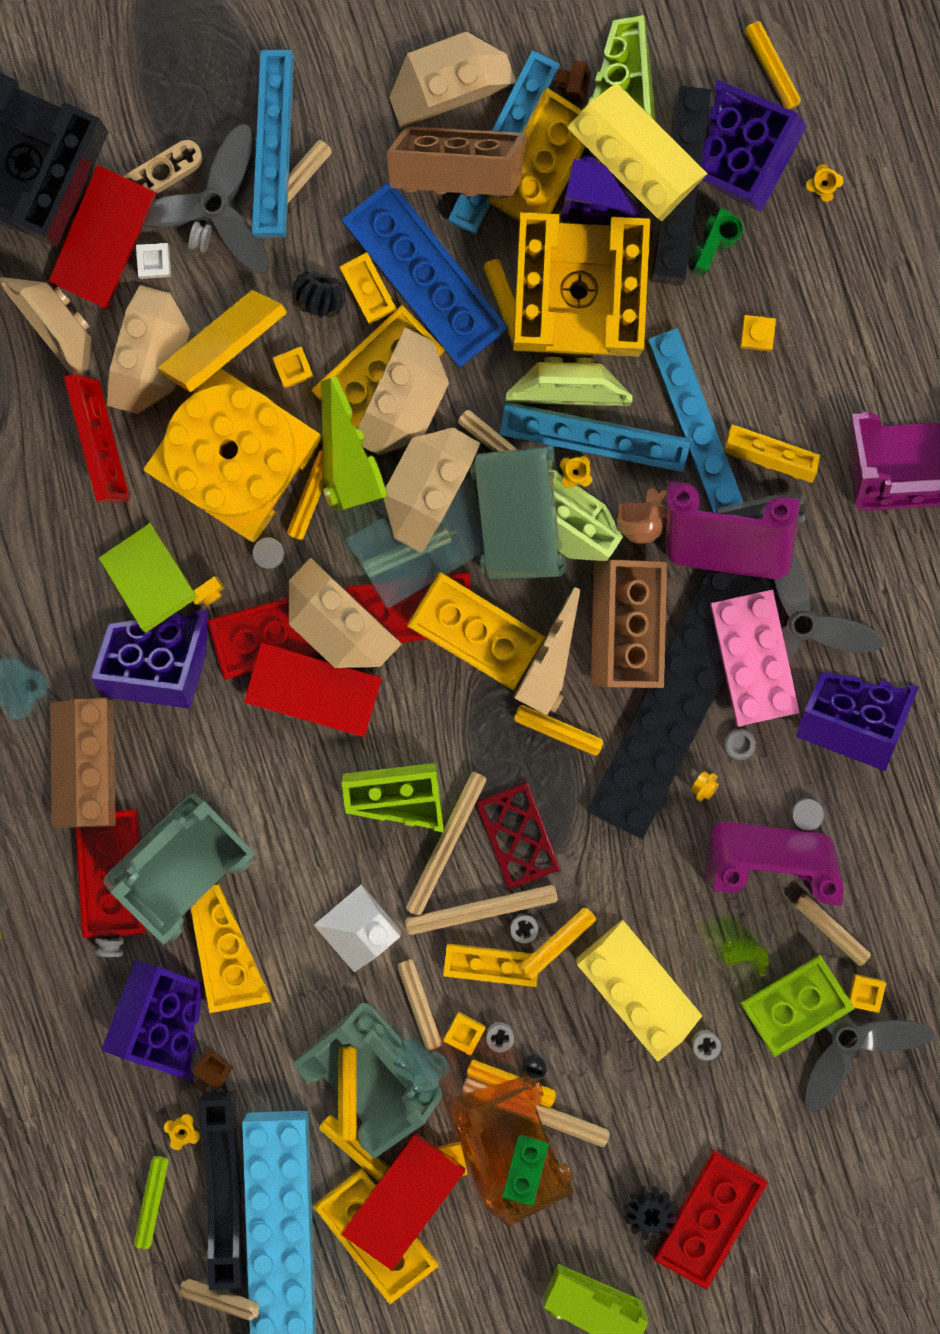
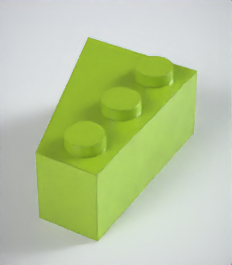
M436 763L343 774L341 783L345 813L382 821L401 822L413 827L416 825L431 828L434 831L444 833Z
M557 1264L543 1295L544 1308L547 1309L551 1316L561 1320L565 1319L590 1334H644L649 1323L642 1300L560 1264Z

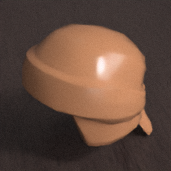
M650 488L647 491L645 503L619 504L616 522L620 533L626 539L638 544L650 543L657 539L665 530L667 522V508L663 501L668 492L662 490L658 493L657 490Z

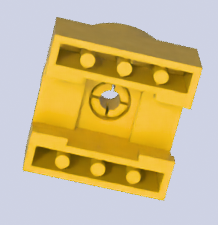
M520 212L513 351L551 352L574 358L593 355L639 357L644 350L650 219L611 217L610 226L559 223V214ZM574 286H581L587 292V296L580 299L579 302L569 291Z
M220 368L198 386L193 395L177 409L169 422L164 439L143 470L246 539L256 543L276 513L272 510L299 468L301 470L305 469L323 440L318 432L274 404L263 394L251 389ZM228 443L237 444V455L232 459H225L222 454V445L225 446Z

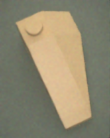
M573 587L513 696L515 699L545 715H548L550 710L556 712L564 697L559 693L563 687L580 589Z

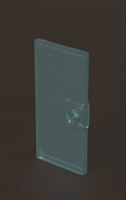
M470 468L440 525L422 554L393 538L388 515L345 539L346 545L351 549L353 555L356 556L387 609L432 583L439 572L445 575L484 552L477 480H472Z

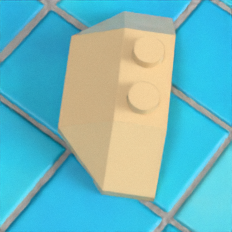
M464 32L407 53L389 99L401 129L514 87L517 81L506 53L472 34Z
M1 277L0 286L68 372L87 377L92 337L86 329L90 325L78 311L73 314L67 307V304L71 301L58 286L56 289H53L46 282Z
M143 285L138 287L126 309L110 366L107 406L139 414L175 391L176 383L162 376L157 367L188 343L191 330L170 293Z
M404 328L357 428L358 430L361 429L365 437L363 448L377 455H382L407 446L412 438L425 435L449 384L432 340Z
M455 428L411 439L385 488L388 496L383 498L395 540L421 554L423 553L464 480L480 442Z
M312 558L289 580V625L334 668L381 667L402 645Z

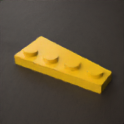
M216 883L191 907L209 1013L272 1002L269 991L220 883Z

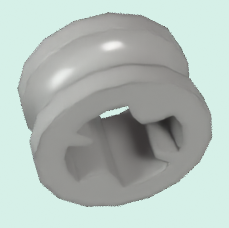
M195 221L190 232L188 248L191 250L199 248L200 252L205 253L209 246L212 226L207 224L205 227H202L200 222Z
M524 913L514 917L510 925L512 937L520 943L532 942L538 935V925L535 918ZM525 920V924L528 921L531 922L533 926L529 929L530 935L517 934L516 930L519 929L518 923Z
M117 937L95 938V943L98 944V949L94 950L96 956L120 957L123 955L120 945L124 943V939Z
M504 1022L491 1024L486 1033L487 1044L489 1048L498 1053L509 1050L514 1042V1033L511 1026ZM500 1029L505 1030L504 1035L508 1034L509 1039H504L501 1045L496 1044V1039L492 1040L491 1036L496 1035Z
M700 1030L691 1039L692 1050L702 1060L709 1061L714 1059L721 1050L720 1040L710 1030ZM704 1038H708L711 1043L714 1041V1045L709 1046V1052H704L702 1048L698 1049V1045L703 1044Z

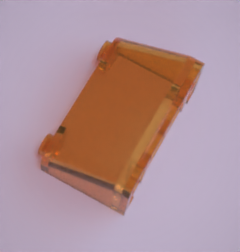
M529 1076L519 1077L464 1093L448 1100L451 1116L482 1201L488 1211L507 1227L574 1193L570 1183L573 1180V1176L569 1167L565 1163L561 1164L554 1158L549 1145L533 1207L502 1199L518 1135L549 1143L536 1106L541 1104L540 1097L543 1096V1090L539 1082Z

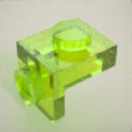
M736 939L726 942L727 947L719 948L721 960L725 965L753 960L755 972L758 976H766L765 967L769 966L766 948H761L756 941L745 943L744 939Z

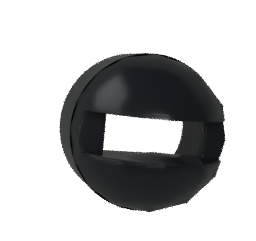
M530 1055L524 1059L522 1073L527 1080L537 1082L546 1075L547 1067L543 1058L538 1055ZM527 1066H529L534 1069L542 1070L541 1074H537L534 1072L527 1071L526 1069Z

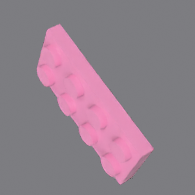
M773 590L710 603L736 726L800 713Z

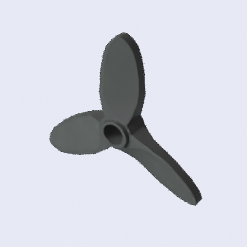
M246 124L239 125L227 135L211 166L206 190L201 194L175 195L154 200L143 227L171 228L192 224L195 221L209 220L213 222L223 242L240 262L255 273L266 274L269 269V258L261 240L255 238L252 234V227L232 208L231 202L243 184L251 163L254 137L249 126ZM214 199H221L220 208L217 211L210 212V202Z
M795 553L790 572L781 579H773L778 598L787 615L785 623L781 625L788 661L795 654L802 641L810 638L829 647L853 652H872L884 646V640L881 635L863 624L840 617L815 615L811 612L806 578ZM800 616H807L809 621L807 629L797 632L794 628L796 619Z
M849 1013L827 1025L825 1028L832 1034V1041L821 1053L810 1074L805 1093L808 1111L817 1112L824 1109L830 1103L848 1074L853 1053L859 1049L902 1051L918 1048L932 1041L935 1037L934 1031L925 1024L906 1020H879L858 1024L850 1019ZM847 1029L854 1031L857 1035L856 1040L849 1044L842 1042L839 1038L840 1033Z

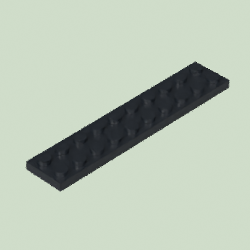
M712 570L706 571L665 653L664 688L647 689L586 812L642 840L644 839L725 677L710 603L768 591L773 579Z

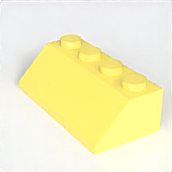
M617 83L591 101L567 127L660 221H663L707 175Z
M623 919L575 958L579 968L657 1062L677 1047L702 1017V1014Z

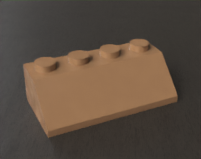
M406 126L387 151L390 188L401 189L403 192L425 190L431 191L433 194L456 192L464 196H475L478 194L492 195L494 198L512 196L521 180L527 133Z
M594 561L591 686L664 688L667 562Z
M107 698L50 703L52 828L116 826L114 701Z

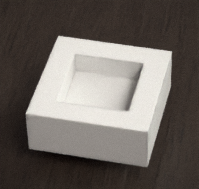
M168 243L136 245L138 277L140 279L171 277Z

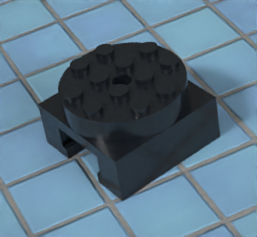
M0 73V224L9 229L26 233L57 248L69 219L77 213L93 176V166L109 131L100 118L66 102H63L62 107H58L19 89L17 80ZM26 161H34L33 166L36 169L32 168L28 172H21L22 165Z

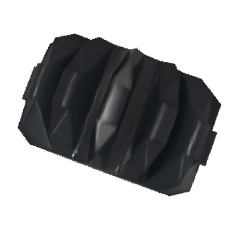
M306 271L297 275L296 281H294L292 303L299 307L301 311L308 312L310 315H317L320 318L324 316L332 318L340 314V310L344 306L346 291L345 286L338 282L336 278L329 277L327 274H320L317 271L314 273Z
M641 1186L640 1191L642 1195L638 1196L636 1193L631 1192L630 1198L633 1203L628 1202L624 1204V1209L628 1212L624 1219L626 1224H632L630 1229L634 1235L641 1232L642 1239L646 1241L650 1233H653L655 1239L659 1240L661 1238L659 1231L663 1230L665 1233L670 1234L671 1228L668 1223H676L677 1217L672 1212L677 1207L675 1202L669 1201L670 1194L667 1191L659 1195L658 1186H653L651 1193H648L646 1187ZM654 1208L656 1211V1215L651 1217L650 1214H648V1217H646L645 1211L647 1209H650L651 1212H653Z

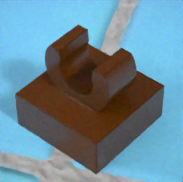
M574 60L571 71L557 69L555 83H559V89L566 90L572 102L584 104L592 73L586 62Z
M208 1049L192 1071V1073L199 1077L193 1086L204 1092L210 1085L217 1091L233 1067Z

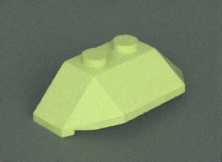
M546 357L544 362H538L506 393L505 403L630 406L632 395L603 364L594 363L593 358H576L575 363H563V358Z
M548 470V472H554L555 475L553 479L559 542L561 541L562 548L558 551L569 559L607 561L623 538L620 531L617 530L608 508L577 485H573L572 488H565L561 482L564 478L563 475L555 470Z

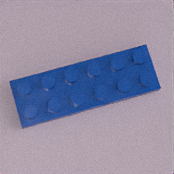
M389 182L342 219L345 227L365 252L368 253L369 257L459 369L509 329L399 190L390 188Z

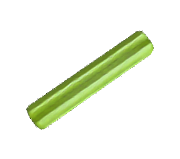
M154 1156L150 1163L134 1240V1246L139 1249H149L152 1244L169 1162L165 1157Z

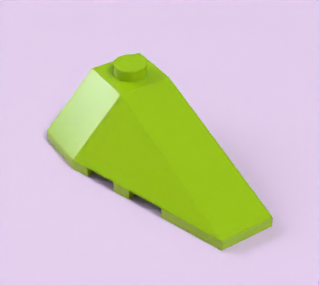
M645 16L613 20L604 49L605 57L601 70L597 73L595 79L596 87L593 97H590L588 104L617 83L656 122Z
M337 376L321 381L323 480L326 487L324 488L326 502L336 511L388 496L374 457L370 456L367 458L363 449L365 437L361 429L358 430L350 421L352 409Z

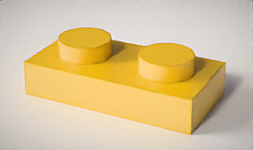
M368 253L339 267L369 325L397 310Z

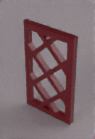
M523 782L522 785L476 802L509 889L561 871L528 782ZM525 791L530 804L527 811L510 804L514 794ZM508 797L507 800H506V802H504V801L501 800V799H504V798ZM495 802L504 806L497 823L489 820L485 805ZM508 809L525 816L518 832L501 825ZM529 818L537 822L541 833L539 842L522 835ZM498 830L515 837L508 853L500 850L496 839ZM519 839L536 846L529 863L512 856ZM540 849L548 851L553 866L545 869L534 866ZM510 860L527 867L523 877L512 881L507 868Z

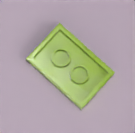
M151 523L99 557L140 628L145 633L198 598Z
M821 954L740 1003L773 1057L778 1056L855 1009Z

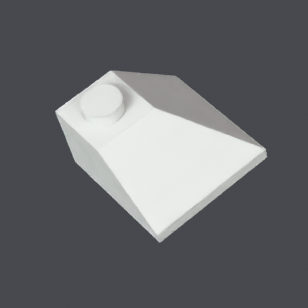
M362 884L314 924L316 929L353 972H356L378 957L401 937L402 932Z

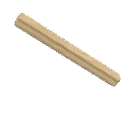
M477 772L471 773L444 828V833L442 832L406 906L410 913L419 916L422 914L486 783L485 776Z
M549 885L421 914L420 916L408 917L405 920L407 933L414 935L554 903L558 900L555 886Z
M467 1077L463 1084L462 1093L600 1147H605L608 1142L610 1133L605 1128Z

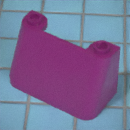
M866 411L852 414L849 424L855 506L864 511L940 506V423L882 426L881 418L872 412Z
M670 482L667 495L666 553L673 564L767 579H781L790 572L799 525V499L776 497L766 504L763 520L698 511L700 499L697 490L688 484Z
M720 822L712 828L709 836L704 882L713 891L736 893L742 890L747 883L749 869L798 875L799 878L809 882L812 895L819 902L842 906L844 893L842 875L835 845L827 835L818 832L732 822Z

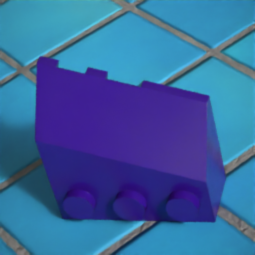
M717 79L714 107H711L709 117L711 123L708 138L705 139L701 168L707 175L702 180L735 201L762 212L807 126L798 113Z
M581 157L580 160L574 159L561 215L562 220L580 224L610 226L611 217L643 218L628 193L607 166L600 165L599 160L591 157ZM650 229V236H649V238L652 239L653 232H652V230Z
M207 609L197 610L194 615L180 616L179 613L173 614L146 633L140 628L136 620L109 624L91 677L100 697L190 709L206 657Z
M822 672L804 710L796 737L886 771L919 686L908 685L907 689L892 687L891 682L879 681V684L875 685L863 683L859 677Z
M135 960L101 1051L193 1081V1070L190 1069L191 1054L196 1053L197 1041L193 1040L195 1024L200 1018L203 983Z

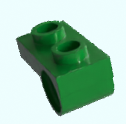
M720 208L716 217L710 214L703 233L708 234L704 245H697L691 258V262L696 263L692 272L702 277L707 273L717 248H732L743 233L741 220L737 216L732 215V212ZM723 225L730 226L734 231V237L731 239L724 238L719 232V227Z
M518 1135L502 1199L533 1207L549 1143Z

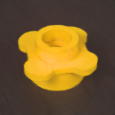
M821 164L816 168L815 176L806 182V189L809 192L818 194L823 202H830L834 197V191L843 185V177L827 165ZM822 181H827V186H823Z
M585 456L572 458L571 460L563 458L559 464L563 470L564 478L561 481L562 485L565 488H572L573 485L589 486L592 482V477L589 475L590 460ZM573 470H578L579 474L575 475Z
M704 771L697 778L691 788V792L696 795L698 801L702 802L704 798L709 800L719 786L716 783L718 778L716 774L712 773L710 775Z
M183 1114L182 1117L177 1118L175 1121L168 1120L164 1125V1131L169 1134L171 1139L170 1146L174 1150H180L183 1145L188 1143L195 1144L200 1138V1133L196 1131L194 1119L190 1114ZM183 1129L185 1134L181 1135L179 1130Z

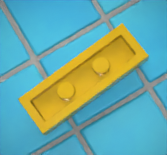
M733 424L728 431L723 451L736 458L745 459L762 465L767 469H773L791 475L793 478L813 483L817 475L820 458L819 454Z
M447 943L443 972L445 977L537 987L538 978L537 974L533 979H528L519 968L533 953Z

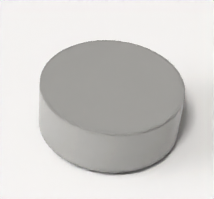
M266 537L260 539L254 545L253 558L259 566L265 569H273L283 562L285 550L278 540Z
M739 728L734 729L724 738V750L733 759L745 760L754 753L756 740L749 731Z
M812 799L798 800L791 809L793 823L803 830L816 829L824 818L821 805Z

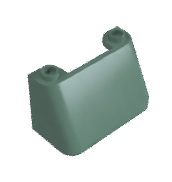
M554 446L480 453L476 455L475 461L470 466L472 480H477L485 555H481V570L483 574H488L490 580L558 577L566 572L565 556H561V552L557 553L562 548L561 541L559 542L553 486L555 475L554 472H548V470H552V462H555Z
M193 793L181 801L106 875L103 883L110 893L164 945L168 940L173 941L183 931L182 924L184 918L182 916L227 871L232 874L236 871L241 873L246 870L251 864V858L255 853L204 800Z
M362 1003L298 1056L292 1065L299 1075L309 1082H317L324 1077L338 1093V1048L341 1046L356 1047L357 1116L363 1122L358 1130V1141L361 1147L375 1159L425 1124L440 1102L442 1090L437 1080L371 1005Z

